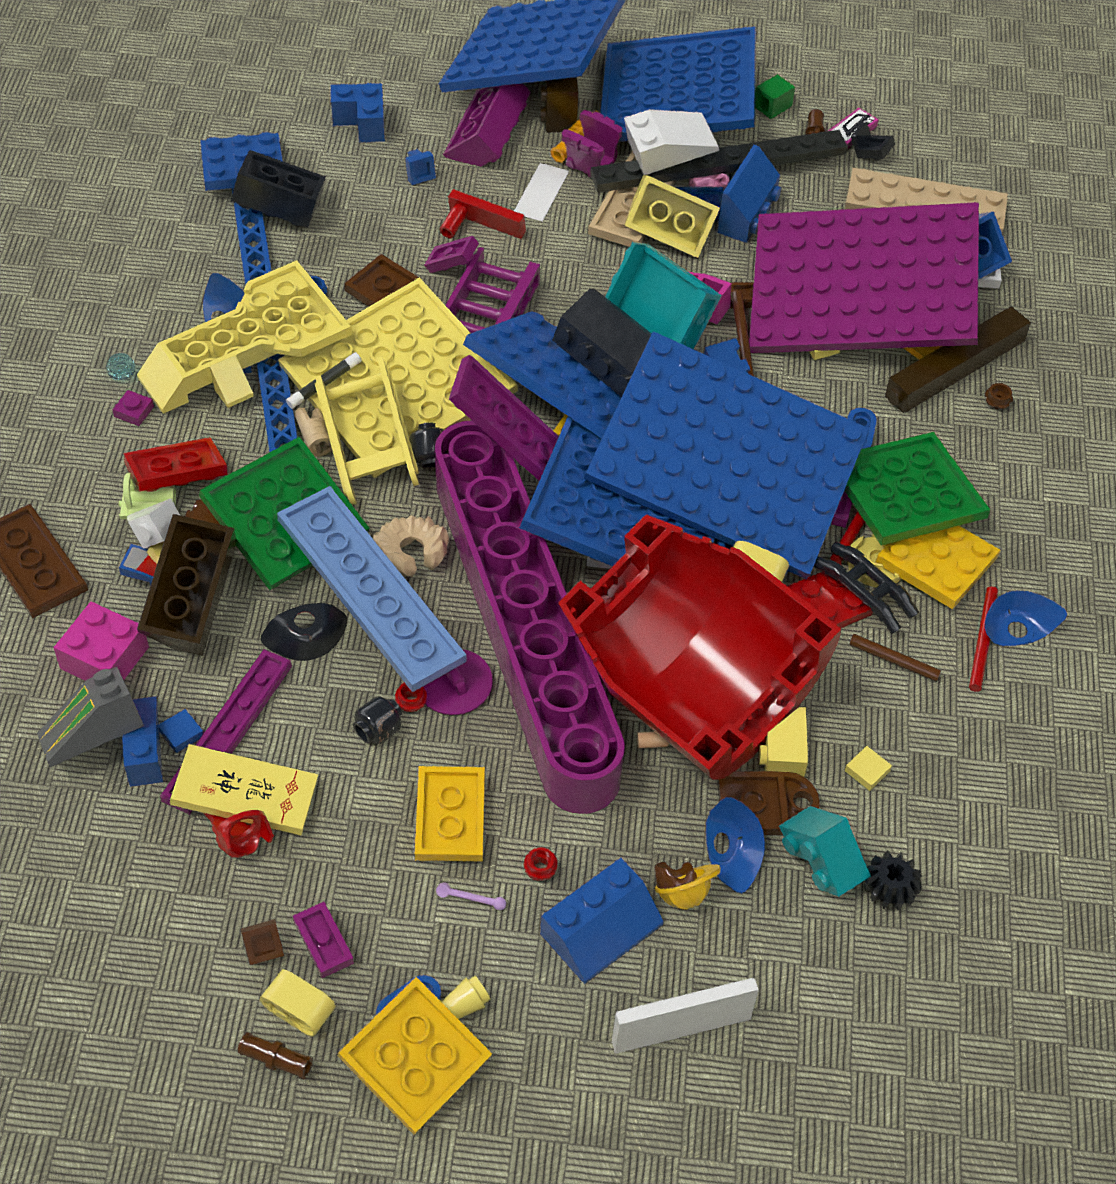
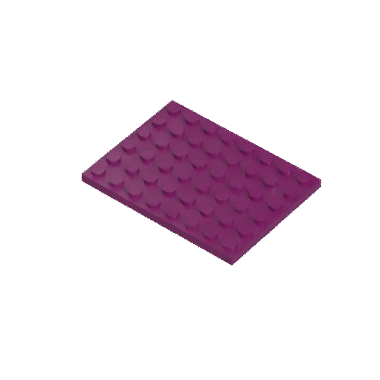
M979 202L759 214L749 339L751 353L978 345Z

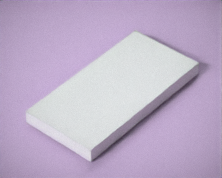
M755 978L617 1011L612 1037L615 1054L751 1020L758 994Z

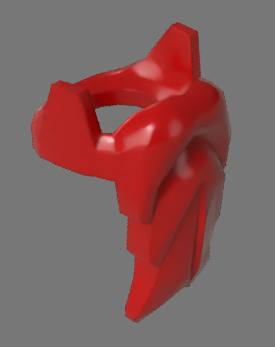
M244 811L229 818L203 813L212 823V830L216 835L218 847L230 857L241 858L253 854L259 847L260 837L264 838L268 843L273 840V832L263 811ZM244 819H252L253 823L252 825H247L246 822L241 821Z

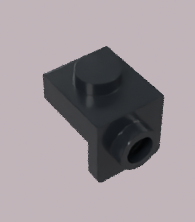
M861 123L851 135V143L857 158L884 159L895 146L893 136L871 135L868 123Z

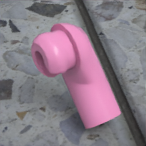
M721 173L690 178L689 185L693 191L702 188L723 191L728 186L730 179L728 175Z

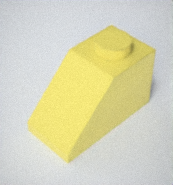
M806 707L797 708L768 732L765 745L759 746V765H764V771L794 772L803 777L805 776L808 765Z

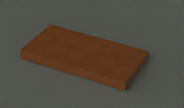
M31 504L0 518V572L32 619L88 591L86 582Z

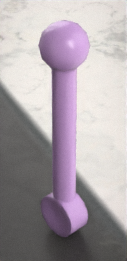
M440 883L436 889L437 895L442 898L451 895L492 905L496 910H503L506 907V901L502 897L493 899L452 889L447 883Z

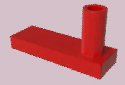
M452 189L448 196L450 212L439 228L443 236L453 238L464 219L519 239H522L526 232L524 214Z

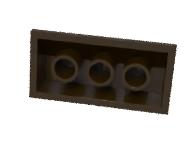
M172 515L138 624V632L172 649L203 656L236 546L234 528L181 515Z

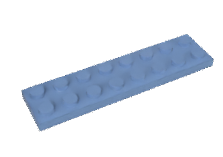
M330 486L277 513L280 524L412 692L466 662L465 652Z

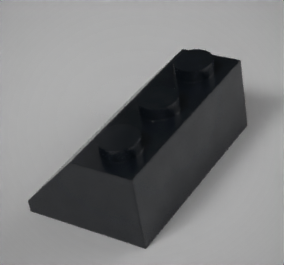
M249 150L237 174L231 202L237 203L246 209L252 208L263 212L269 217L281 218L295 226L308 228L326 176Z

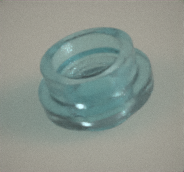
M117 353L109 358L106 370L111 378L124 380L135 373L136 367L135 362L129 355Z

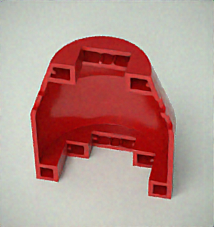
M645 515L624 536L626 553L591 589L580 580L558 604L610 694L713 780H719L739 769L758 753L759 746L766 743L768 732L800 706L829 663L837 647L842 629L740 549L734 547L728 549L712 543L708 537L703 536L701 539L683 532L681 527Z

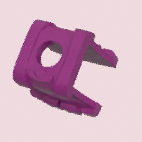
M584 110L580 113L584 136L565 129L562 132V141L565 142L567 150L566 166L574 170L577 169L591 178V167L615 163L618 156L617 145L622 137V127L617 124L615 125V121L607 116L604 118V115L598 112L592 113Z

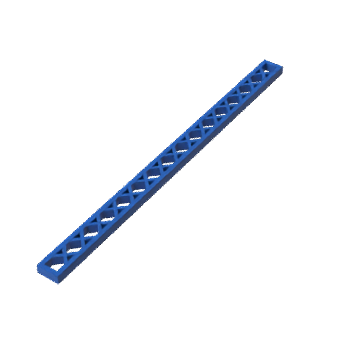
M234 203L246 286L248 281L271 272L262 212L252 208L247 210ZM249 222L255 224V226H253L252 228H249L246 225ZM252 240L258 243L255 247L248 244ZM255 259L261 262L258 266L251 263ZM283 354L273 355L257 363L269 452L279 448L283 443L286 444L297 438L293 409L286 402V399L291 396L288 375L280 367L278 361L279 358L285 356ZM270 358L277 361L272 367L266 364ZM273 379L280 382L275 388L268 384ZM276 400L283 403L279 409L271 406ZM279 421L287 425L282 431L274 427Z

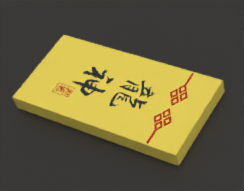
M189 744L170 798V805L224 818H229L244 811L260 810L265 813L271 829L302 836L318 774ZM244 819V820H242L241 822H246V823L252 824V823H253V820H252V819Z

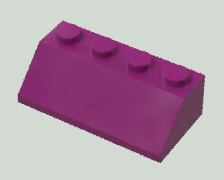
M523 83L485 87L476 90L443 156L447 159L480 167L488 162H496L502 156L503 152L501 150L510 140V132L519 122L518 116L527 106L526 101L531 92Z

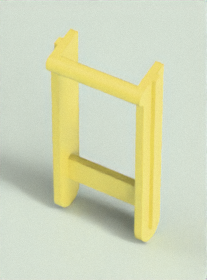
M382 356L377 358L381 373L337 387L326 389L321 375L315 376V387L343 492L352 505L357 504L351 480L396 466L407 464L413 486L420 485L417 476L419 470L388 362H384ZM384 384L401 446L346 462L330 401Z

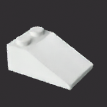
M646 110L624 118L628 142L643 175L719 151L715 138L702 113Z

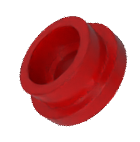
M404 682L396 690L395 702L403 711L415 712L425 706L427 692L424 687L412 692ZM408 697H415V699H412V700H409V699H407V698H408Z
M535 848L524 859V870L534 880H548L557 871V858L547 848ZM538 863H543L547 867L537 868L535 867V865Z

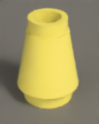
M474 976L469 980L465 978L441 1002L460 1019L485 1008L484 1004L491 1000L479 979Z

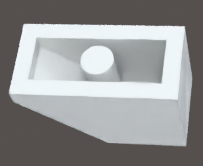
M168 499L128 515L127 520L144 549L163 542L172 515L180 514L172 499Z

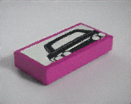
M857 108L828 131L840 130L848 148L852 146L851 135L860 124L868 123L871 132L877 127L879 119L861 108Z

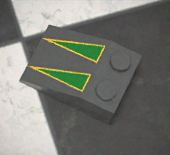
M115 667L100 670L92 678L87 679L39 730L37 735L47 762L52 767L144 726L118 668Z

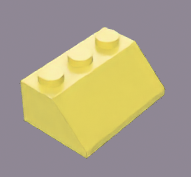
M643 175L624 226L698 258L720 208L648 175Z

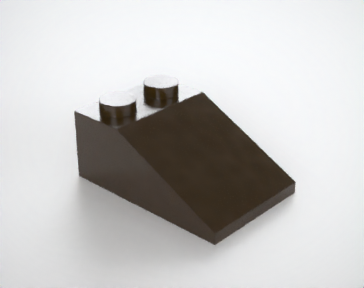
M577 77L545 80V86H541L540 90L541 102H545V106L540 107V122H545L546 133L568 130L577 122L579 94Z

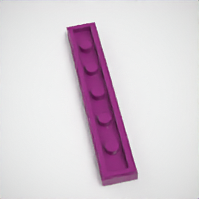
M263 649L195 746L232 754L292 668L291 660ZM180 767L160 795L161 802L190 815L193 810L170 805V798L181 769Z

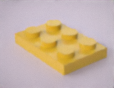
M419 766L415 861H483L485 767Z

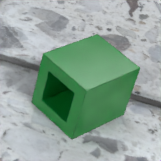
M778 74L756 86L755 108L768 118L773 119L792 107L795 86Z

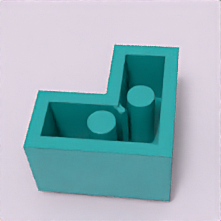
M809 806L779 825L783 834V846L789 854L809 861L813 870V882L821 891L840 897L870 877L847 817Z

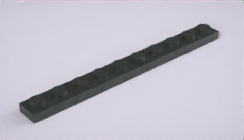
M840 130L720 147L719 151L647 175L664 183L735 172L753 145L761 148L773 166L846 155L848 146ZM634 160L591 167L590 176L598 193L638 187L642 180L643 172L638 161Z

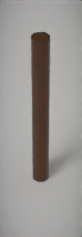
M736 290L731 293L737 339L740 345V360H747L750 367L748 374L754 376L743 295L741 291Z

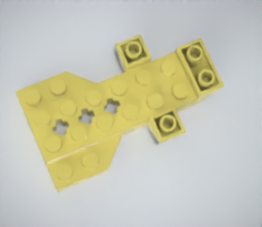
M296 260L248 281L244 288L245 294L242 301L238 302L235 310L159 342L138 372L137 377L163 414L188 403L187 394L211 383L214 384L216 393L227 408H230L254 397L242 369L276 354L304 357L352 335L351 326Z

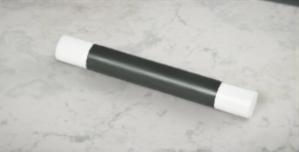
M354 352L322 374L321 377L324 385L327 386L362 362L360 356ZM316 379L286 399L291 409L317 393L315 387Z

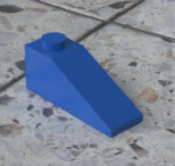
M157 697L132 699L144 726L122 735L124 768L129 785L131 787L163 782Z

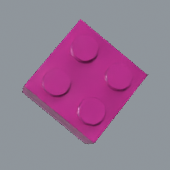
M90 601L53 648L60 669L86 681L100 670L117 667L124 680L148 650L147 636L137 631L139 623Z

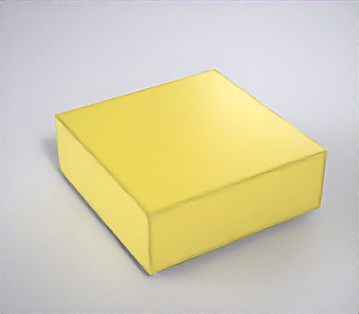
M866 746L846 765L845 772L870 791L891 771L892 765Z

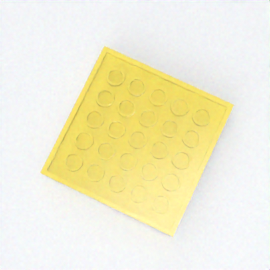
M420 277L348 318L346 321L351 326L352 335L304 357L285 355L278 359L280 367L300 390L315 380V376L324 374L354 352L360 356L362 362L325 386L326 389L379 374L381 372L377 358L382 356L384 362H388L409 437L411 433L418 430V425L432 422L436 424V427L446 429L455 423L471 420L449 400L461 359L469 354L510 392L514 394L518 391L517 383L510 376L463 345L466 335L471 333ZM384 384L330 401L339 437L357 459L401 446ZM315 393L308 400L314 408L319 409L322 413L318 394ZM387 470L373 473L371 475L373 478H376L377 476L381 475Z

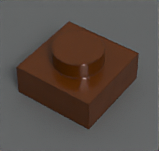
M275 919L241 928L250 965L284 956Z

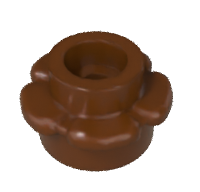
M995 383L985 392L987 404L995 409H1005L1013 401L1011 388L1003 383Z

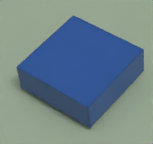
M186 709L158 725L159 732L175 753L188 747L189 744L198 741L203 735V730Z

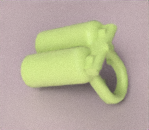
M126 473L123 480L122 501H119V507H121L120 519H127V516L168 499H172L174 505H176V487L172 485L152 492H139L134 483L132 473Z

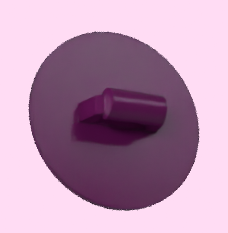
M462 649L466 654L465 663L423 686L427 692V702L425 705L445 715L465 714L482 705L491 692L493 682L491 670L482 657L474 652Z

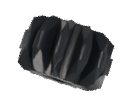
M889 851L884 853L882 858L875 855L867 867L870 877L864 882V891L872 892L870 896L871 902L880 899L883 901V910L889 906V903L893 904L897 911L902 908L903 903L910 906L922 888L921 882H919L922 877L921 870L914 869V859L904 861L902 852L897 857H893Z

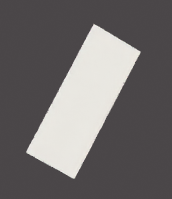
M540 163L514 211L524 214L525 217L543 221L569 171Z

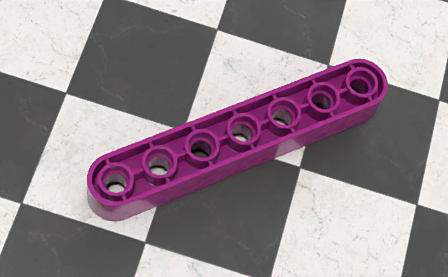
M473 421L455 423L447 427L439 435L435 444L436 490L543 788L548 798L565 811L577 814L597 812L607 807L615 799L620 789L624 757L622 733L598 672L559 607L558 602L566 595V591L545 539L519 528L530 500L513 457L498 446Z

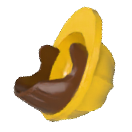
M659 862L655 865L657 884L655 891L672 907L684 910L694 908L700 905L708 895L711 887V878L721 872L720 865L709 864L693 868L690 862H685L680 869L675 870L670 868L665 862Z

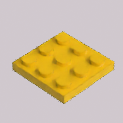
M956 526L889 543L877 555L875 563L884 565L883 568L893 574H899L898 576L949 608L954 609L995 562L1001 550L963 527Z
M415 977L338 1052L337 1056L415 1135L492 1056V1053Z

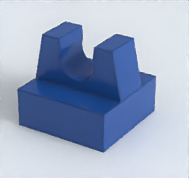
M416 149L408 152V157L405 158L407 177L411 185L436 178L434 156L430 151L422 153Z

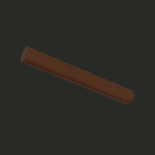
M853 634L849 645L936 682L942 671L857 634Z

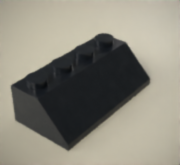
M590 288L561 316L552 341L622 397L652 333L596 289Z

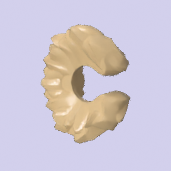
M411 515L407 519L403 517L400 519L394 518L391 522H386L385 525H382L379 532H376L375 535L373 534L372 539L404 577H413L417 570L415 559L405 554L400 548L411 544L414 540L419 541L424 548V566L433 570L447 554L449 536L447 530L443 526L435 525L429 516L423 519L422 517L416 518Z

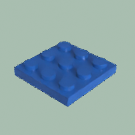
M264 132L259 135H236L230 138L211 137L207 140H200L206 191L234 188L237 174L249 150L282 161L278 133Z

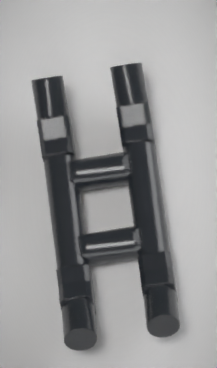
M838 542L833 543L831 553L842 557L855 566L849 572L841 564L817 556L813 567L842 583L869 606L880 621H883L891 634L898 631L901 625L894 617V613L889 605L882 600L888 593L898 606H901L909 619L919 613L906 589L900 584L897 585L865 558V555L860 550ZM864 574L868 575L879 585L871 592L857 581Z

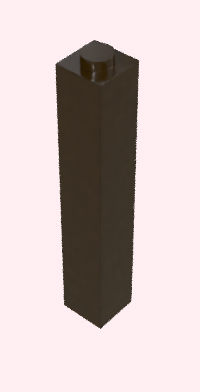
M1010 306L978 325V345L942 346L889 377L885 397L902 413L908 412L1025 342L1031 322L1013 306Z

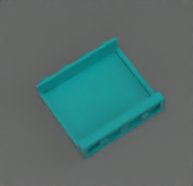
M632 242L631 246L626 250L624 260L618 272L613 276L612 284L605 295L608 300L650 333L654 331L692 349L695 348L722 297L721 294L649 244Z

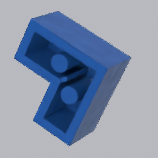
M382 83L331 85L333 126L358 125L359 142H385Z

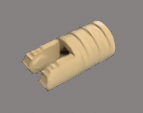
M305 408L296 409V420L306 446L313 455L320 457L331 452L332 447L326 424L319 409L314 408L311 419Z

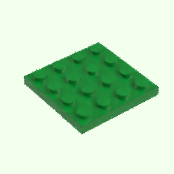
M934 432L861 449L844 490L880 545L987 519L990 513V508Z
M300 436L208 485L199 492V497L218 523L234 528L236 547L269 591L313 566L278 521V512L330 486L367 532L370 530L369 526Z

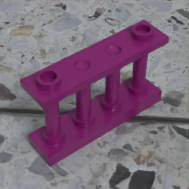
M479 247L473 259L466 265L464 274L445 306L455 317L459 310L496 320L495 324L523 315L540 284V264L530 261L525 271L518 273L484 263V248ZM482 273L516 283L517 285L515 289L507 291L476 281ZM471 291L505 301L507 304L504 308L498 310L468 301L466 298ZM459 320L470 333L485 329V327Z

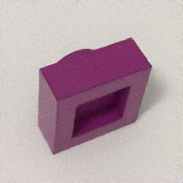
M127 390L112 410L114 417L140 426L154 408V403L151 398Z

